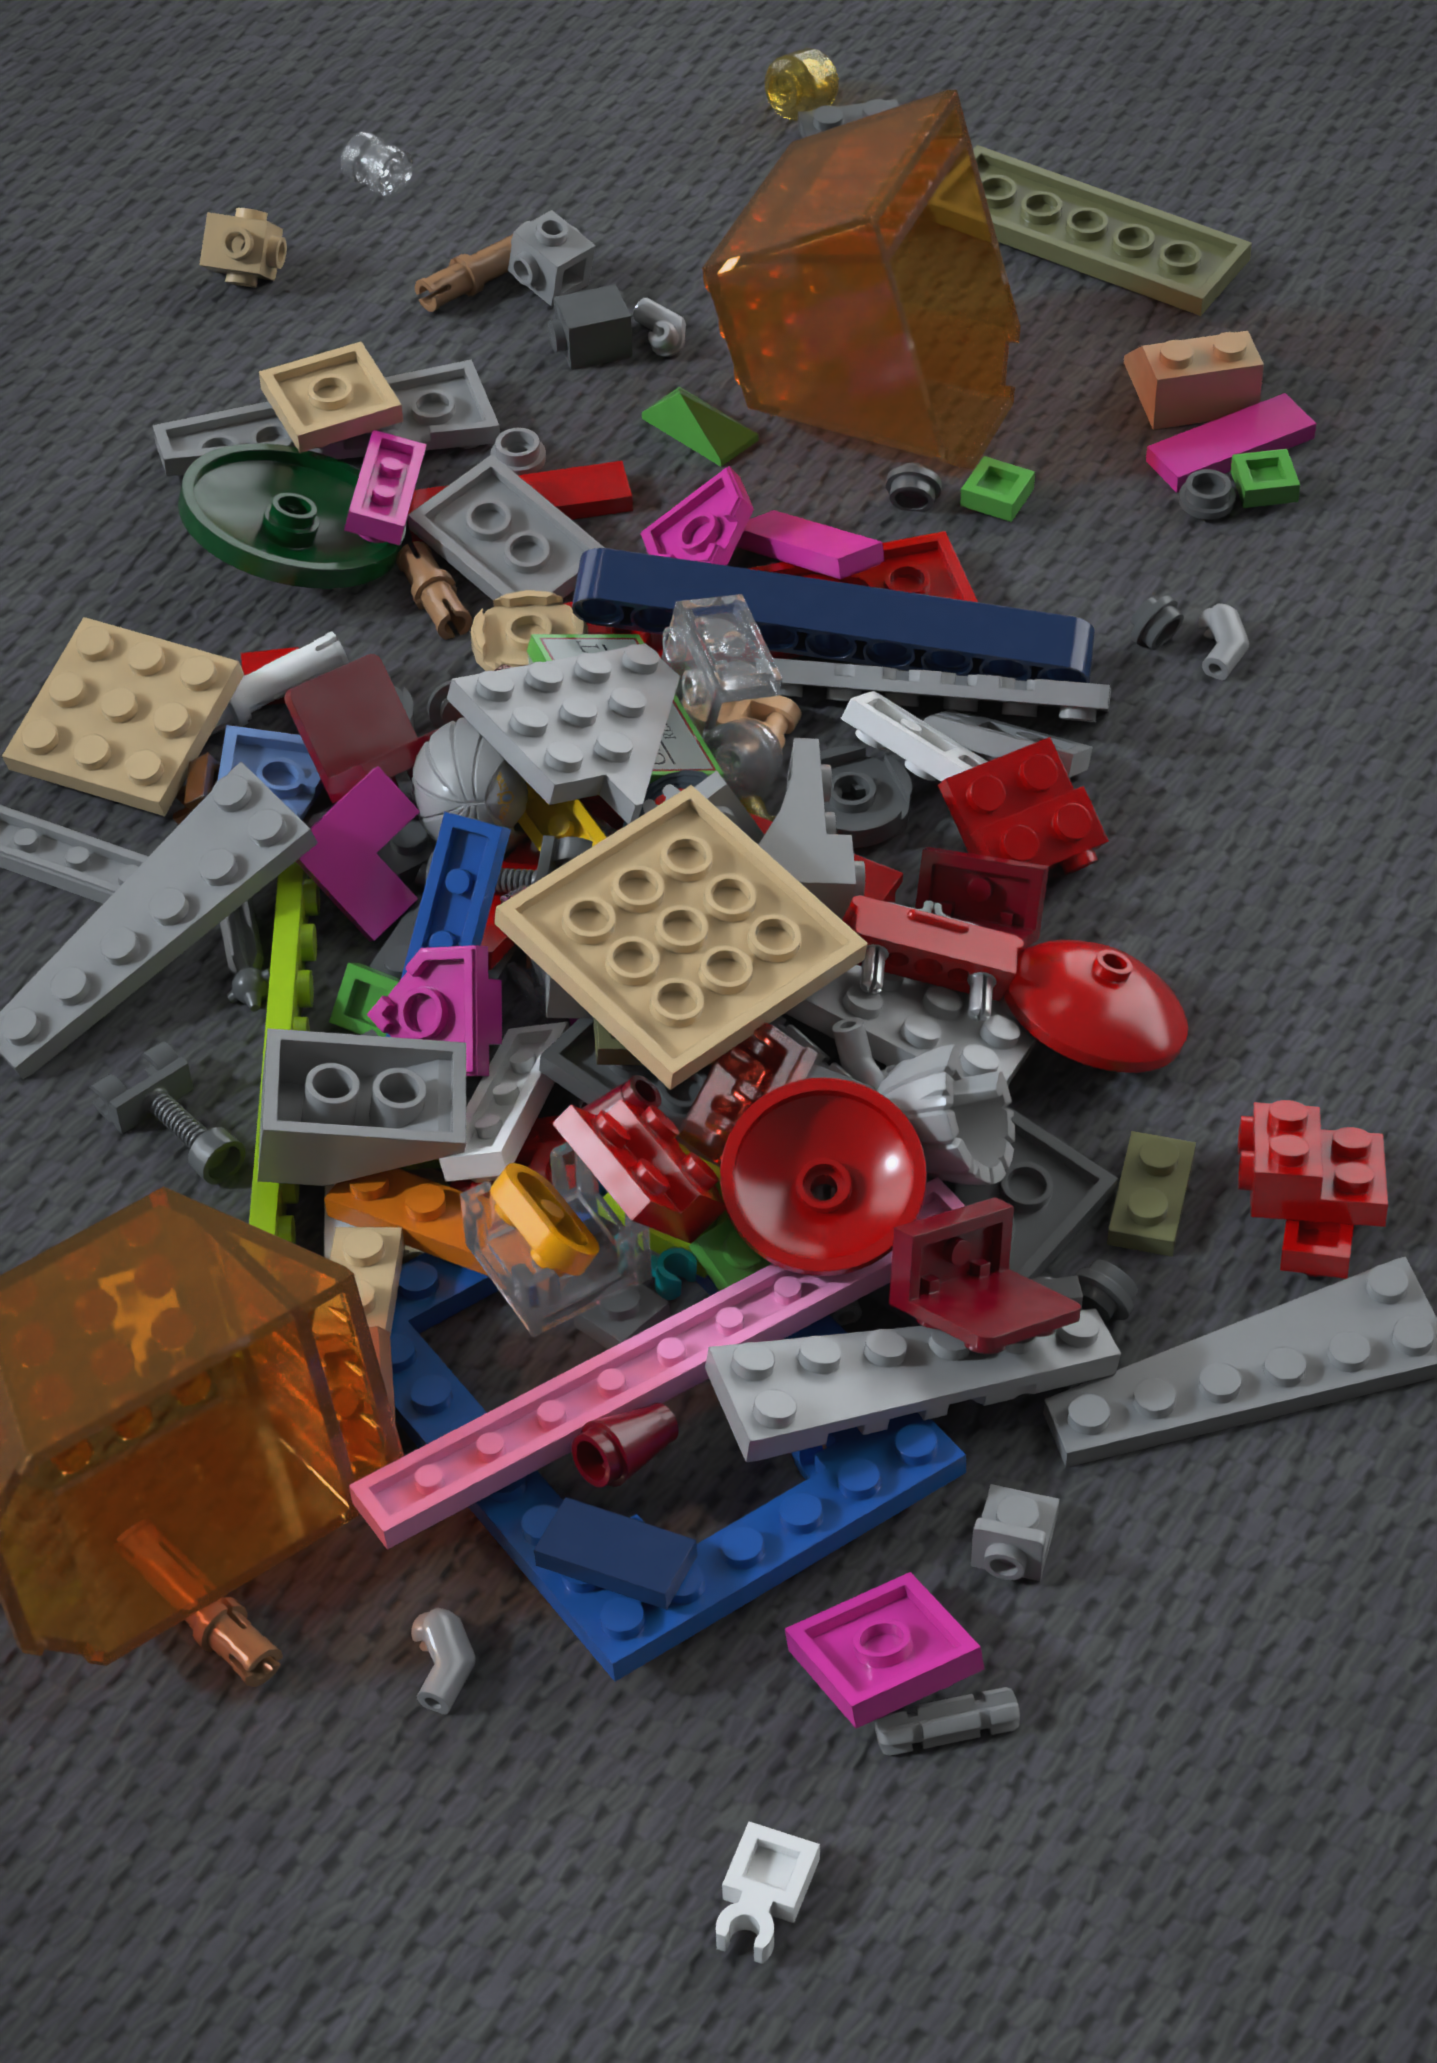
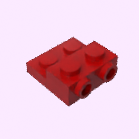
M1051 737L948 777L938 784L968 853L1049 866L1048 871L1061 866L1064 874L1068 875L1097 862L1098 857L1095 851L1109 842L1085 787L1073 788Z
M620 1099L608 1112L601 1110L597 1115H594L571 1104L552 1123L631 1221L692 1244L726 1210L723 1198L719 1195V1191L715 1186L719 1182L715 1172L693 1152H689L687 1155L683 1152L675 1138L679 1134V1130L657 1107L650 1105L645 1110Z
M1280 1100L1274 1103L1254 1102L1253 1116H1240L1238 1133V1155H1240L1238 1190L1250 1191L1251 1217L1386 1227L1388 1194L1383 1134L1368 1133L1355 1127L1322 1130L1320 1107L1304 1106L1299 1102L1291 1100Z

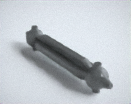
M251 897L222 920L220 925L228 967L231 973L235 975L232 981V990L227 993V997L231 1003L234 1004L240 1001L247 1004L251 1011L256 1012L260 1009L261 1002L268 995L270 969L262 971L261 968L264 954L253 899Z

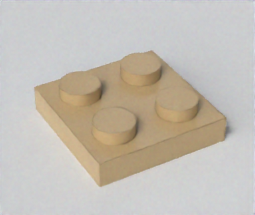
M362 342L259 371L261 390L299 453L322 448L331 443L364 433H371L372 430L378 431L381 428L403 422L402 404Z

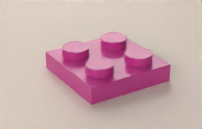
M911 1572L785 1628L789 1652L856 1729L984 1670L981 1646Z

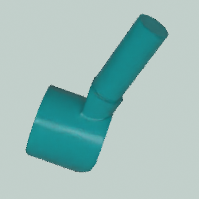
M618 1240L613 1247V1255L645 1270L647 1274L655 1277V1289L658 1295L666 1300H673L681 1295L682 1282L675 1275L682 1276L689 1282L696 1281L697 1261L695 1256L686 1249L670 1248L662 1252L658 1257L656 1255L652 1256L622 1240Z

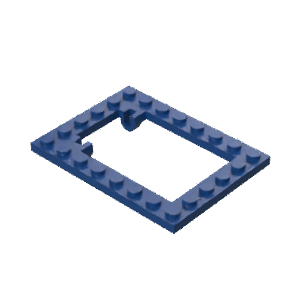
M585 1166L580 1169L582 1174L581 1190L560 1194L596 1238L611 1229L599 1222L597 1203L608 1191L590 1169ZM423 1253L402 1264L390 1336L396 1422L418 1448L487 1413L420 1336V1333L509 1285L503 1281L428 1253ZM696 1274V1281L710 1296L719 1292L709 1275L703 1278ZM321 1308L315 1311L317 1324L319 1322ZM827 1315L784 1339L844 1334L847 1332L830 1315ZM918 1412L889 1419L887 1430L862 1435L857 1427L829 1433L825 1444L827 1448L825 1449L820 1445L791 1452L797 1469L806 1480L697 1544L698 1556L667 1610L536 1566L534 1549L563 1502L537 1470L468 1506V1508L616 1682L965 1474L966 1454L932 1419L923 1420ZM638 1514L630 1517L631 1519L645 1523L638 1516Z

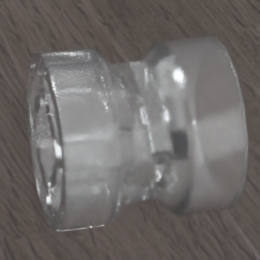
M363 131L353 136L347 143L342 154L341 170L344 176L360 185L367 184L374 193L390 199L408 185L413 171V159L403 149L395 145H386L384 139L368 131Z

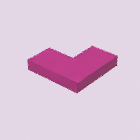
M379 766L373 768L310 828L318 843L295 861L370 942L375 941L418 900L412 891L378 856L377 852L420 811Z

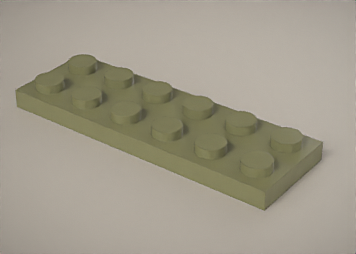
M976 145L925 198L926 216L1202 316L1250 261L1252 243L979 145Z

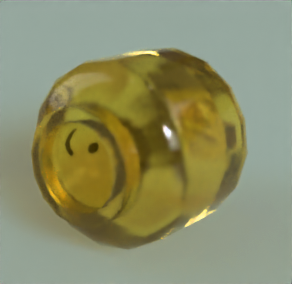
M804 48L777 57L769 65L765 75V92L769 103L775 112L791 120H798V111H811L821 106L831 105L839 91V78L836 68L830 58L818 49Z

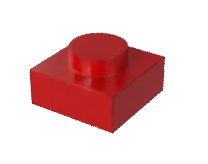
M1286 1220L1280 1270L1304 1273L1314 1277L1328 1276L1347 1279L1354 1225Z

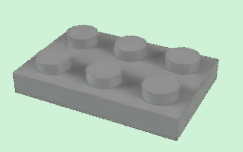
M492 454L408 515L409 530L492 600L508 593L524 590L547 591L564 598L575 590L582 553L588 549L605 548Z

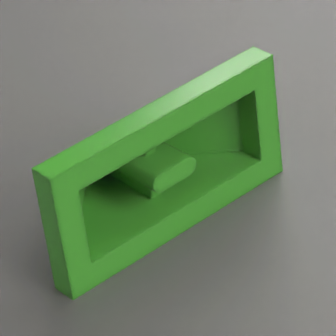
M678 387L642 412L643 420L720 467L759 441L758 433L681 387Z

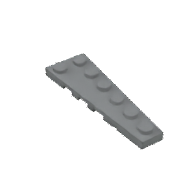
M472 359L384 377L402 404L403 422L378 430L380 432L427 444L425 450L455 447L470 449L479 445L494 444L497 436L500 434L498 420ZM269 401L153 425L155 443L166 476L184 475L188 467L196 459L222 447L256 443L296 447ZM372 432L310 451L335 459L365 457Z
M756 657L754 681L768 683V692L780 696L802 697L803 686L827 688L826 699L837 701H850L851 698L861 695L862 691H875L885 693V698L898 706L919 707L920 696L944 698V710L978 712L979 701L1002 703L1001 714L1024 717H1037L1038 706L1060 708L1059 718L1062 720L1096 722L1097 711L1109 712L1111 687L1106 684L1043 679L1018 681L1014 678L992 675L958 676L955 673L941 671H899L896 668L764 657Z
M240 762L226 776L216 782L212 791L0 1011V1055L22 1079L34 1074L314 847L318 842L311 829L249 768Z
M1402 1257L1377 1265L1370 1270L1121 1368L1114 1375L1091 1380L1044 1399L1043 1414L1065 1467H1070L1437 1378V1317L1407 1258Z
M1087 1309L1080 1311V1320L1078 1322L1058 1328L1050 1336L1031 1337L1007 1345L1005 1350L994 1354L971 1351L965 1347L963 1341L939 1329L915 1326L708 1347L705 1370L745 1461L752 1462L825 1445L829 1433L857 1427L862 1435L887 1430L889 1419L918 1412L923 1420L947 1415L949 1404L972 1399L986 1406L1011 1400L1025 1393L1036 1394L1114 1375L1117 1371L1121 1352L1097 1309Z

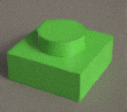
M1287 449L1232 455L1231 474L1243 508L1298 502L1300 482Z
M984 456L961 488L960 506L1012 522L1034 490L1035 471Z
M348 963L329 1022L360 1035L373 1029L378 1036L386 1037V1033H382L367 1014L381 996L389 995L401 979L361 963Z
M729 1218L697 1238L688 1246L719 1291L773 1264L758 1255L745 1243Z

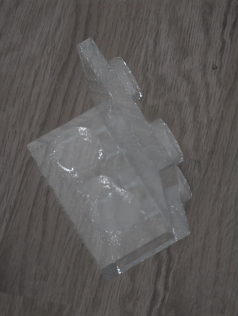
M742 594L676 601L670 626L666 627L663 632V653L661 659L680 676L675 694L704 742L710 748L722 703L778 696L783 679Z

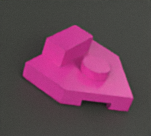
M728 466L641 532V536L648 554L727 566L754 508L741 478Z
M488 946L420 948L405 967L407 970L406 974L388 996H381L367 1016L382 1033H388L391 1037L466 1043V1077L489 1076V1045L502 1044V980L488 979Z

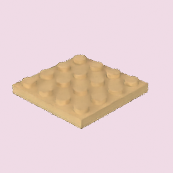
M692 785L498 905L495 913V925L670 1090L863 961L868 944Z

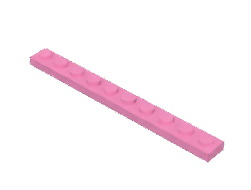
M937 1177L926 1183L923 1205L916 1221L961 1208L965 1205ZM893 1251L863 1269L834 1276L805 1275L771 1264L350 1484L352 1503L388 1550L572 1452L573 1440L577 1435L581 1434V1430L587 1422L650 1406L654 1403H664L709 1379L705 1370L708 1347L782 1340L890 1283Z

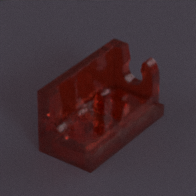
M766 1022L754 1030V1035L770 1047L761 1044L751 1035L717 1058L679 1128L677 1136L719 1166H721V1159L729 1134L743 1113L758 1099L772 1090L791 1082L806 1079L819 1054L809 1046L804 1048L778 1028Z

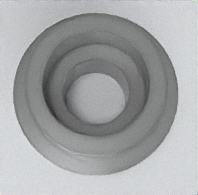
M511 428L501 432L497 436L490 453L516 475L536 473L546 462L544 445L539 441V437L535 432L526 428Z

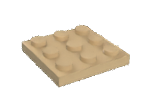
M83 617L2 757L9 770L165 816L188 776L189 762L200 755L242 680L244 673L237 660Z

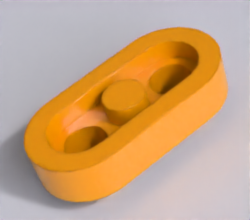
M510 1163L504 1168L490 1188L491 1195L496 1202L494 1206L496 1213L502 1220L521 1233L532 1247L530 1251L532 1259L543 1270L558 1277H562L565 1274L582 1275L600 1251L596 1238L557 1189L542 1175L517 1163Z

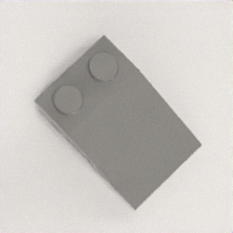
M268 1028L262 1078L258 1182L326 1186L465 1152L466 1043Z

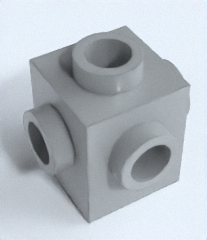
M553 210L533 221L524 222L513 232L508 271L521 284L526 285L551 307L554 305V297L575 293L589 285L596 245Z

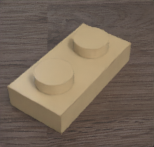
M335 1227L317 1327L319 1337L379 1326L389 1331L391 1336L405 1249L402 1227Z

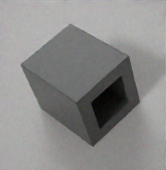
M616 284L554 297L555 319L548 321L549 339L555 353L563 351L571 370L633 357L631 315Z

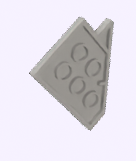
M646 643L632 644L618 649L583 653L574 657L546 662H533L530 665L497 671H484L480 674L453 678L447 700L549 805L600 795L627 824H630L639 818L680 676Z
M855 965L785 1013L834 1038L832 1026L838 1021L855 1017L863 1019L873 1059L887 1066L897 1065L904 1060L913 1059L941 1046L955 1044L963 1069L962 1078L1002 1071L1007 1085L1010 1084L1039 1041L1014 1017L1005 1001L1004 995L1000 1001L992 1000L991 1016L989 1019L978 1021L977 1015V1018L973 1020L968 1015L970 995L968 993L884 972L883 988L876 994H870V986L866 993L860 988L862 966Z

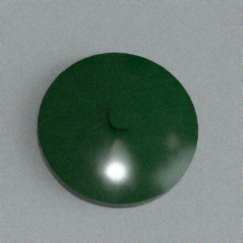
M278 444L232 445L202 455L186 470L178 501L179 515L185 528L212 555L248 574L297 587L319 589L345 588L365 584L383 576L396 564V557L402 548L406 532L405 523L400 545L388 542H370L358 534L344 531L360 470L321 453L310 450L299 453L296 447Z

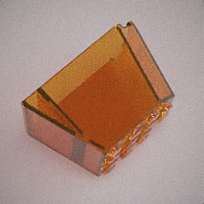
M945 90L791 142L702 267L704 285L711 294L719 318V331L726 340L734 364V376L736 382L741 385L747 407L792 423L944 464H952V466L959 468L975 469L1014 404L1015 387L1005 385L1009 343H1019L1021 326L957 90Z
M163 1186L0 1275V1602L15 1642L24 1654L42 1656L44 1650L82 1655L90 1664L103 1666L111 1664L361 1515L352 1503L349 1485L404 1457L354 1273L344 1265Z

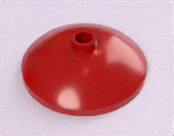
M1053 940L1028 947L1018 954L1016 974L1004 993L1005 1001L1014 1017L1035 1038L1070 1059L1104 1070L1137 1073L1160 1069L1175 1060L1181 1052L1188 1035V1022L1185 1012L1168 984L1133 956L1103 944L1080 940Z
M824 1077L798 1080L778 1087L762 1096L736 1122L729 1134L721 1159L720 1185L723 1202L728 1217L739 1236L751 1249L767 1261L783 1269L805 1275L834 1276L863 1269L884 1258L893 1251L894 1227L917 1220L926 1191L927 1175L924 1151L920 1139L906 1115L879 1092L865 1085L839 1078ZM828 1184L833 1186L837 1192L829 1200H819L812 1195V1191L818 1185Z

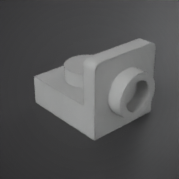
M991 1484L982 1517L976 1519L973 1529L971 1566L985 1569L991 1575L1004 1580H1016L1023 1577L1041 1581L1059 1512L1060 1499Z

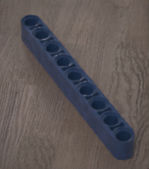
M593 548L582 553L572 603V611L576 617L586 623L598 626L896 668L906 671H941L955 673L958 676L992 675L1014 678L1018 681L1043 679L1090 683L1095 636L1094 627L1084 619L1067 615L610 548Z

